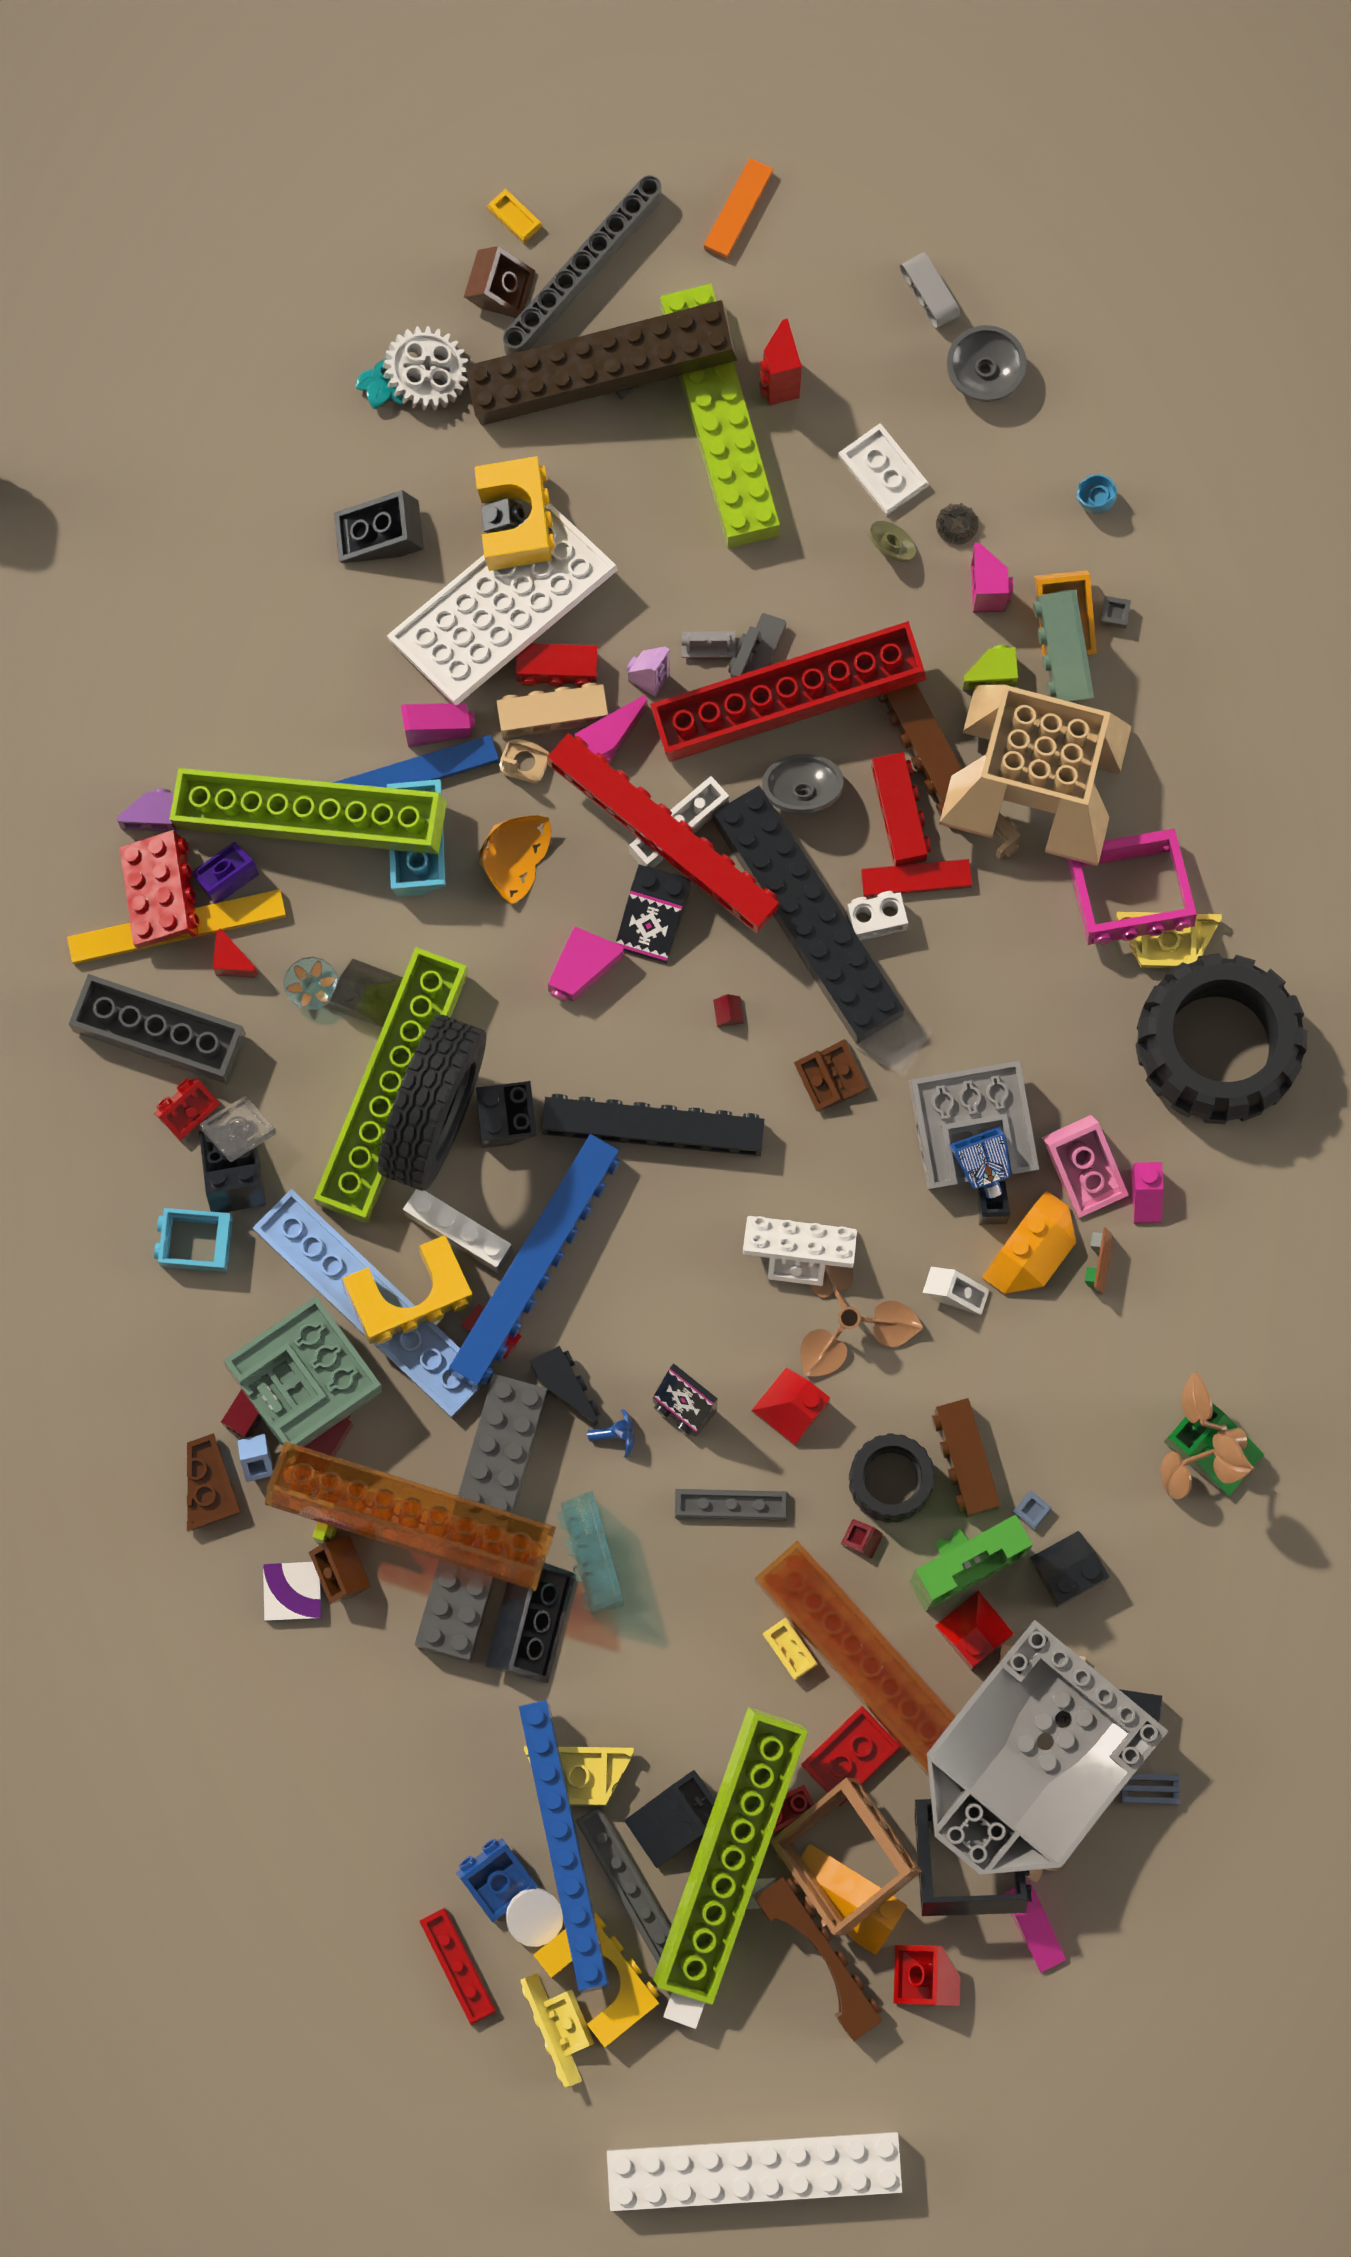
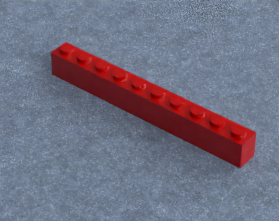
M568 733L547 756L548 766L757 934L778 910L779 902L776 901L778 899L771 890L767 888L763 890L755 884L757 881L751 874L746 871L742 873L735 868V863L730 857L725 854L721 856L714 851V846L709 840L704 837L699 839L692 833L693 829L683 820L678 822L671 816L672 812L664 804L660 803L657 805L650 799L651 795L641 786L636 788L629 782L630 778L619 769L615 771L611 768L609 761L602 754L597 753L595 755L590 751L588 744L581 737L576 736L574 738Z

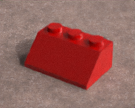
M788 318L783 319L764 349L763 360L760 361L761 371L759 375L761 382H759V388L762 398L767 397L769 406L800 398L802 365Z

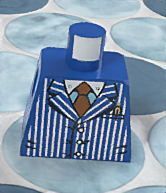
M999 1127L949 1145L973 1189L983 1187L987 1198H994L1002 1194L999 1181L1010 1177V1167L1005 1134Z

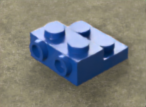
M503 1838L499 1841L496 1839L488 1841L482 1847L483 1853L475 1859L473 1856L464 1859L459 1864L460 1870L456 1872L492 1923L506 1913L512 1898L518 1893L527 1889L539 1888Z

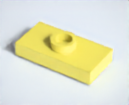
M786 1618L762 1633L794 1681L818 1665Z

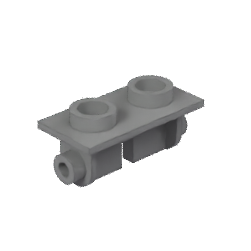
M735 631L682 632V658L735 657Z

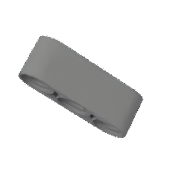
M925 252L900 264V270L905 281L935 328H939L960 317V310L956 301Z

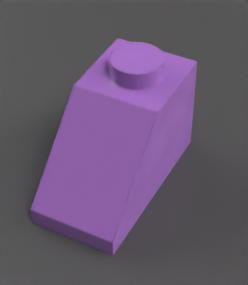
M163 788L155 789V792L147 791L118 816L120 828L175 831V825L169 820L174 793Z

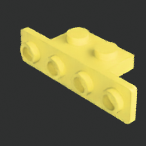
M537 1973L521 1979L524 1997L531 2005L534 2021L543 2034L545 2047L555 2063L558 2079L565 2088L582 2082L571 2054L595 2043L573 1991L569 1990L548 1999Z

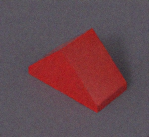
M221 928L216 931L213 962L215 975L255 978L258 975L256 967Z

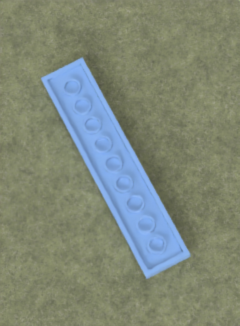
M292 1189L253 1227V1230L363 1335L365 1333L343 1287L344 1277L369 1268L380 1294L388 1303L400 1308L415 1306ZM428 1321L417 1324L418 1327L409 1333L403 1334L402 1331L392 1335L391 1340L383 1344L373 1343L451 1418L484 1386V1384H481L477 1390L449 1374V1366L460 1348L433 1322L428 1323Z

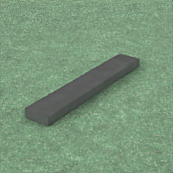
M598 1806L575 1821L658 1964L670 1932V1927L603 1810Z

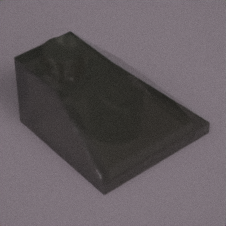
M352 959L341 974L330 999L332 1009L383 1028L403 977Z

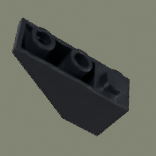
M558 1346L530 1360V1364L541 1386L547 1388L550 1395L593 1425L598 1424L596 1416L600 1415L599 1409L593 1399L587 1400L584 1391L588 1390L581 1375L575 1376L571 1368L575 1363L568 1350L563 1352L561 1347Z

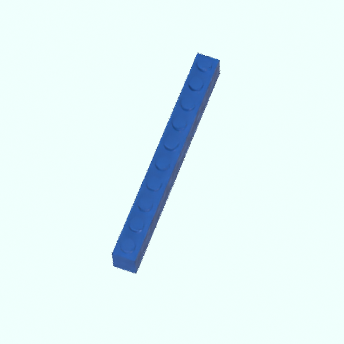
M591 1134L589 1135L450 1364L449 1374L477 1390L481 1384L486 1385L494 1373L491 1367L495 1360L501 1361L508 1349L505 1346L510 1336L516 1337L522 1326V1323L519 1322L524 1312L529 1314L537 1301L533 1298L538 1289L541 1291L545 1289L551 1278L547 1274L552 1266L557 1268L565 1254L562 1252L565 1244H571L579 1231L576 1229V1226L580 1219L583 1221L587 1219L593 1208L590 1206L594 1196L599 1198L606 1187V1183L603 1182L608 1173L613 1175L619 1166L620 1160L617 1159L618 1149Z
M547 1700L519 1706L578 1990L580 1993H586L610 1987L550 1705Z

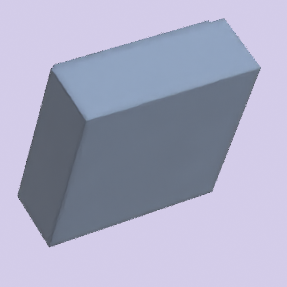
M1030 1491L1012 1513L1016 1514L1032 1530H1035L1053 1508L1033 1491Z

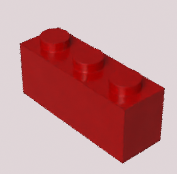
M531 643L516 655V681L521 682L522 685L535 686L537 683H548L552 687H562L564 684H575V686L582 688L581 686L584 684L597 683L598 645Z

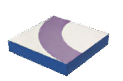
M313 1562L263 1564L265 1622L322 1619L321 1581Z

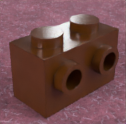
M350 1535L324 1542L309 1552L330 1604L355 1597L371 1587Z

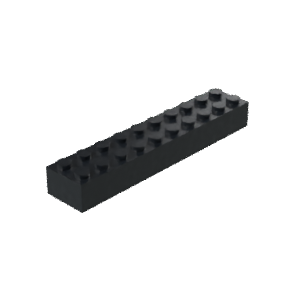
M760 785L713 812V823L744 871L756 879L757 882L755 884L763 890L767 888L777 896L778 899L776 901L779 902L778 910L773 915L855 1044L861 1043L901 1019L904 1013L903 1006L775 808L769 802Z

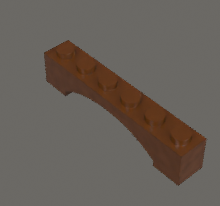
M778 1876L752 1896L770 1921L777 1918L793 1926L807 1937L821 1954L830 1970L837 1991L839 2012L835 2014V2017L851 2040L856 2041L882 2022L878 2016L882 2011L872 1997L869 2000L866 1999L862 1993L865 1986L856 1973L852 1976L848 1973L845 1966L849 1963L841 1951L837 1950L834 1952L828 1944L832 1938L823 1926L817 1928L812 1920L816 1915L807 1902L803 1904L799 1902L795 1896L799 1891L790 1878L784 1880L782 1876Z

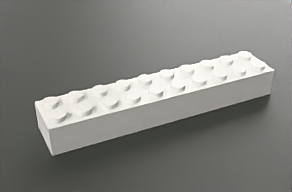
M898 2132L607 2150L610 2211L902 2193Z

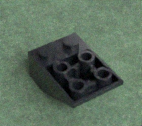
M248 1122L199 1131L205 1191L210 1211L224 1213L266 1205L254 1123Z
M693 1770L624 1821L657 1868L703 1836L715 1799L697 1772Z

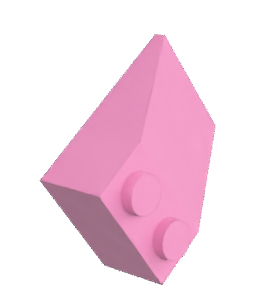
M1092 1115L1041 1137L1050 1161L1078 1218L1129 1196L1101 1126Z

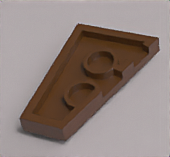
M213 1433L187 1442V1532L241 1514L215 1434Z

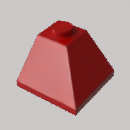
M785 1368L751 1411L795 1446L827 1407L831 1398L806 1378Z
M979 1590L935 1625L936 1629L970 1670L1014 1635Z
M895 1945L894 2004L960 2006V1975L942 1946Z

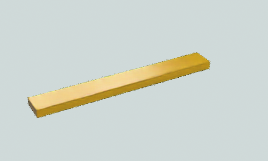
M273 890L195 908V912L200 919L199 935L196 937L216 933L220 928L223 931L285 918L286 912L281 890ZM126 923L68 936L67 940L72 963L75 965L195 937L184 934L138 949L133 945L131 925Z

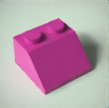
M974 543L971 557L973 612H1005L1007 602H1011L1013 577H1008V567L982 544Z

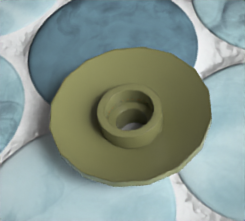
M876 521L870 526V539L884 556L900 562H908L915 557V543L902 528L887 521Z

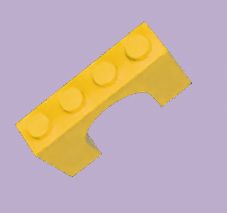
M538 456L475 466L476 485L481 503L509 498L523 500L532 506L528 519L522 525L511 530L482 534L484 558L488 570L493 571L552 561L551 550H555L553 533L549 534L548 527H553L551 512L546 511V505L550 504L548 488L544 489L543 482L548 480L545 466H540Z
M445 1235L420 1245V1256L430 1275L433 1287L426 1300L417 1306L400 1308L388 1303L380 1294L369 1268L343 1278V1287L369 1345L375 1342L378 1345L391 1340L392 1335L402 1331L403 1334L409 1333L418 1327L417 1324L428 1321V1323L435 1322L444 1316L443 1313L450 1310L458 1312L469 1306V1302L472 1301V1292Z
M595 1913L594 1916L603 1956L614 1963L620 1975V1990L615 2001L587 2024L602 2045L606 2047L659 2004L656 1998L660 1994L650 1981L646 1985L638 1977L642 1973L640 1968L632 1958L628 1962L620 1953L624 1950L623 1946L615 1936H612L610 1939L603 1931L606 1924ZM566 1929L534 1954L551 1978L572 1962Z

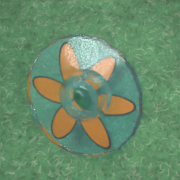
M307 957L296 961L287 970L284 978V989L290 1002L298 1008L305 1010H316L326 1006L335 997L338 988L337 974L333 967L325 960L316 957ZM315 982L317 987L314 990L307 989L308 983Z

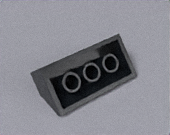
M513 1557L486 1667L507 1674L549 1683L576 1573L536 1559Z

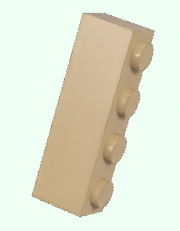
M587 683L582 685V688L560 687L555 692L533 691L528 696L507 695L502 697V700H497L502 739L590 726L608 715L603 684Z

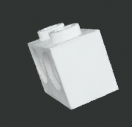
M886 891L878 894L877 898L867 900V897H859L853 899L850 904H847L846 912L849 924L860 941L907 930L908 920L901 892L894 894L893 891ZM886 907H893L897 914L889 917L882 910ZM867 913L871 919L863 923L857 920L856 915Z

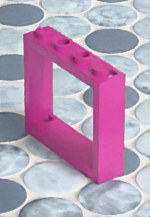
M1175 828L1105 840L1099 864L1170 852L1184 909L1095 924L1082 871L1083 866H1089L1090 864L1067 858L1087 945L1097 943L1105 945L1110 941L1120 939L1130 941L1138 936H1158L1166 931L1176 930L1180 932L1184 928L1195 927L1197 913Z

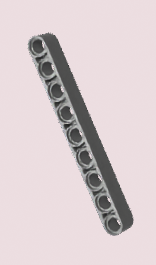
M648 175L638 181L503 334V345L506 355L531 349L660 204L662 197L661 182L657 177ZM652 189L655 191V193L646 194L644 193V191ZM636 208L639 211L637 213H630L627 210ZM613 227L622 228L619 232H613L610 229ZM601 245L604 246L605 249L602 251H597L594 249V247ZM581 264H586L589 266L585 270H580L577 268V266ZM564 283H569L572 285L568 289H563L560 287V285ZM546 302H553L555 304L551 308L543 306ZM529 321L538 322V324L534 327H529L526 325V323H528ZM512 340L521 341V344L517 346H512L509 343Z

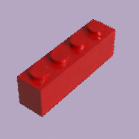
M904 752L872 758L871 769L894 866L926 862L928 852H931L929 837L923 836L922 827L925 826V820L922 810L918 811L916 801H919L917 786H912L910 776H913L911 761L905 759Z

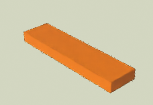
M749 158L704 243V249L728 259L773 174V168Z

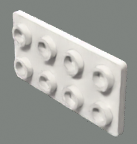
M748 1216L743 1254L770 1258L767 1278L769 1280L823 1286L825 1265L853 1267L857 1230L817 1223L811 1224L761 1216Z

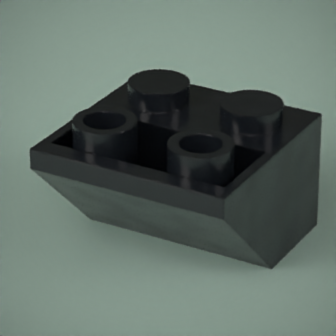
M531 1081L476 1087L483 1148L511 1145L537 1136Z

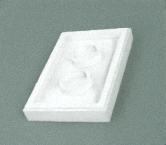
M881 423L838 453L840 460L885 516L928 487V481Z

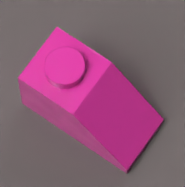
M1162 1162L1134 1163L1131 1168L1133 1223H1161L1163 1206Z

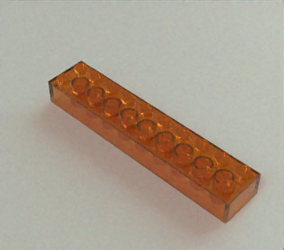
M286 1441L268 1483L265 1505L535 1591L537 1590L556 1530L555 1526Z
M797 1540L757 1575L754 1582L929 1777L927 1753L955 1716Z

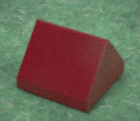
M726 994L713 1000L717 1027L744 1024L740 996Z

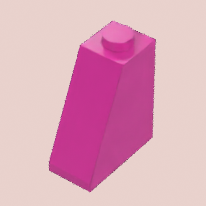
M454 703L400 705L408 747L472 737L471 728L476 727L473 711L468 712L466 703H459L456 706Z
M574 926L547 984L551 996L561 1001H566V999L574 1001L623 959L625 954L624 947Z

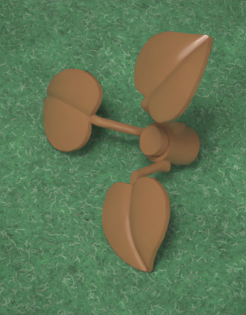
M825 1265L823 1286L810 1285V1287L821 1298H827L833 1293L835 1294L842 1308L838 1314L840 1327L833 1336L825 1329H816L804 1337L800 1348L803 1373L806 1376L817 1377L837 1370L846 1360L848 1351L847 1346L837 1340V1338L844 1329H853L860 1322L875 1323L873 1335L881 1345L886 1347H897L905 1344L914 1335L919 1333L923 1326L917 1315L909 1307L891 1300L881 1302L876 1306V1318L861 1317L856 1308L846 1306L839 1290H845L851 1285L854 1277L853 1268Z
M1193 1373L1182 1391L1181 1405L1183 1412L1191 1423H1198L1200 1421L1202 1426L1216 1429L1218 1432L1213 1436V1446L1215 1449L1189 1457L1183 1461L1176 1451L1168 1453L1163 1458L1160 1468L1161 1481L1167 1494L1174 1499H1183L1190 1493L1192 1477L1186 1466L1211 1455L1216 1456L1213 1464L1214 1471L1223 1483L1240 1481L1254 1470V1467L1249 1463L1242 1451L1247 1446V1436L1244 1430L1241 1428L1227 1430L1226 1425H1217L1207 1421L1213 1414L1212 1400L1199 1373Z

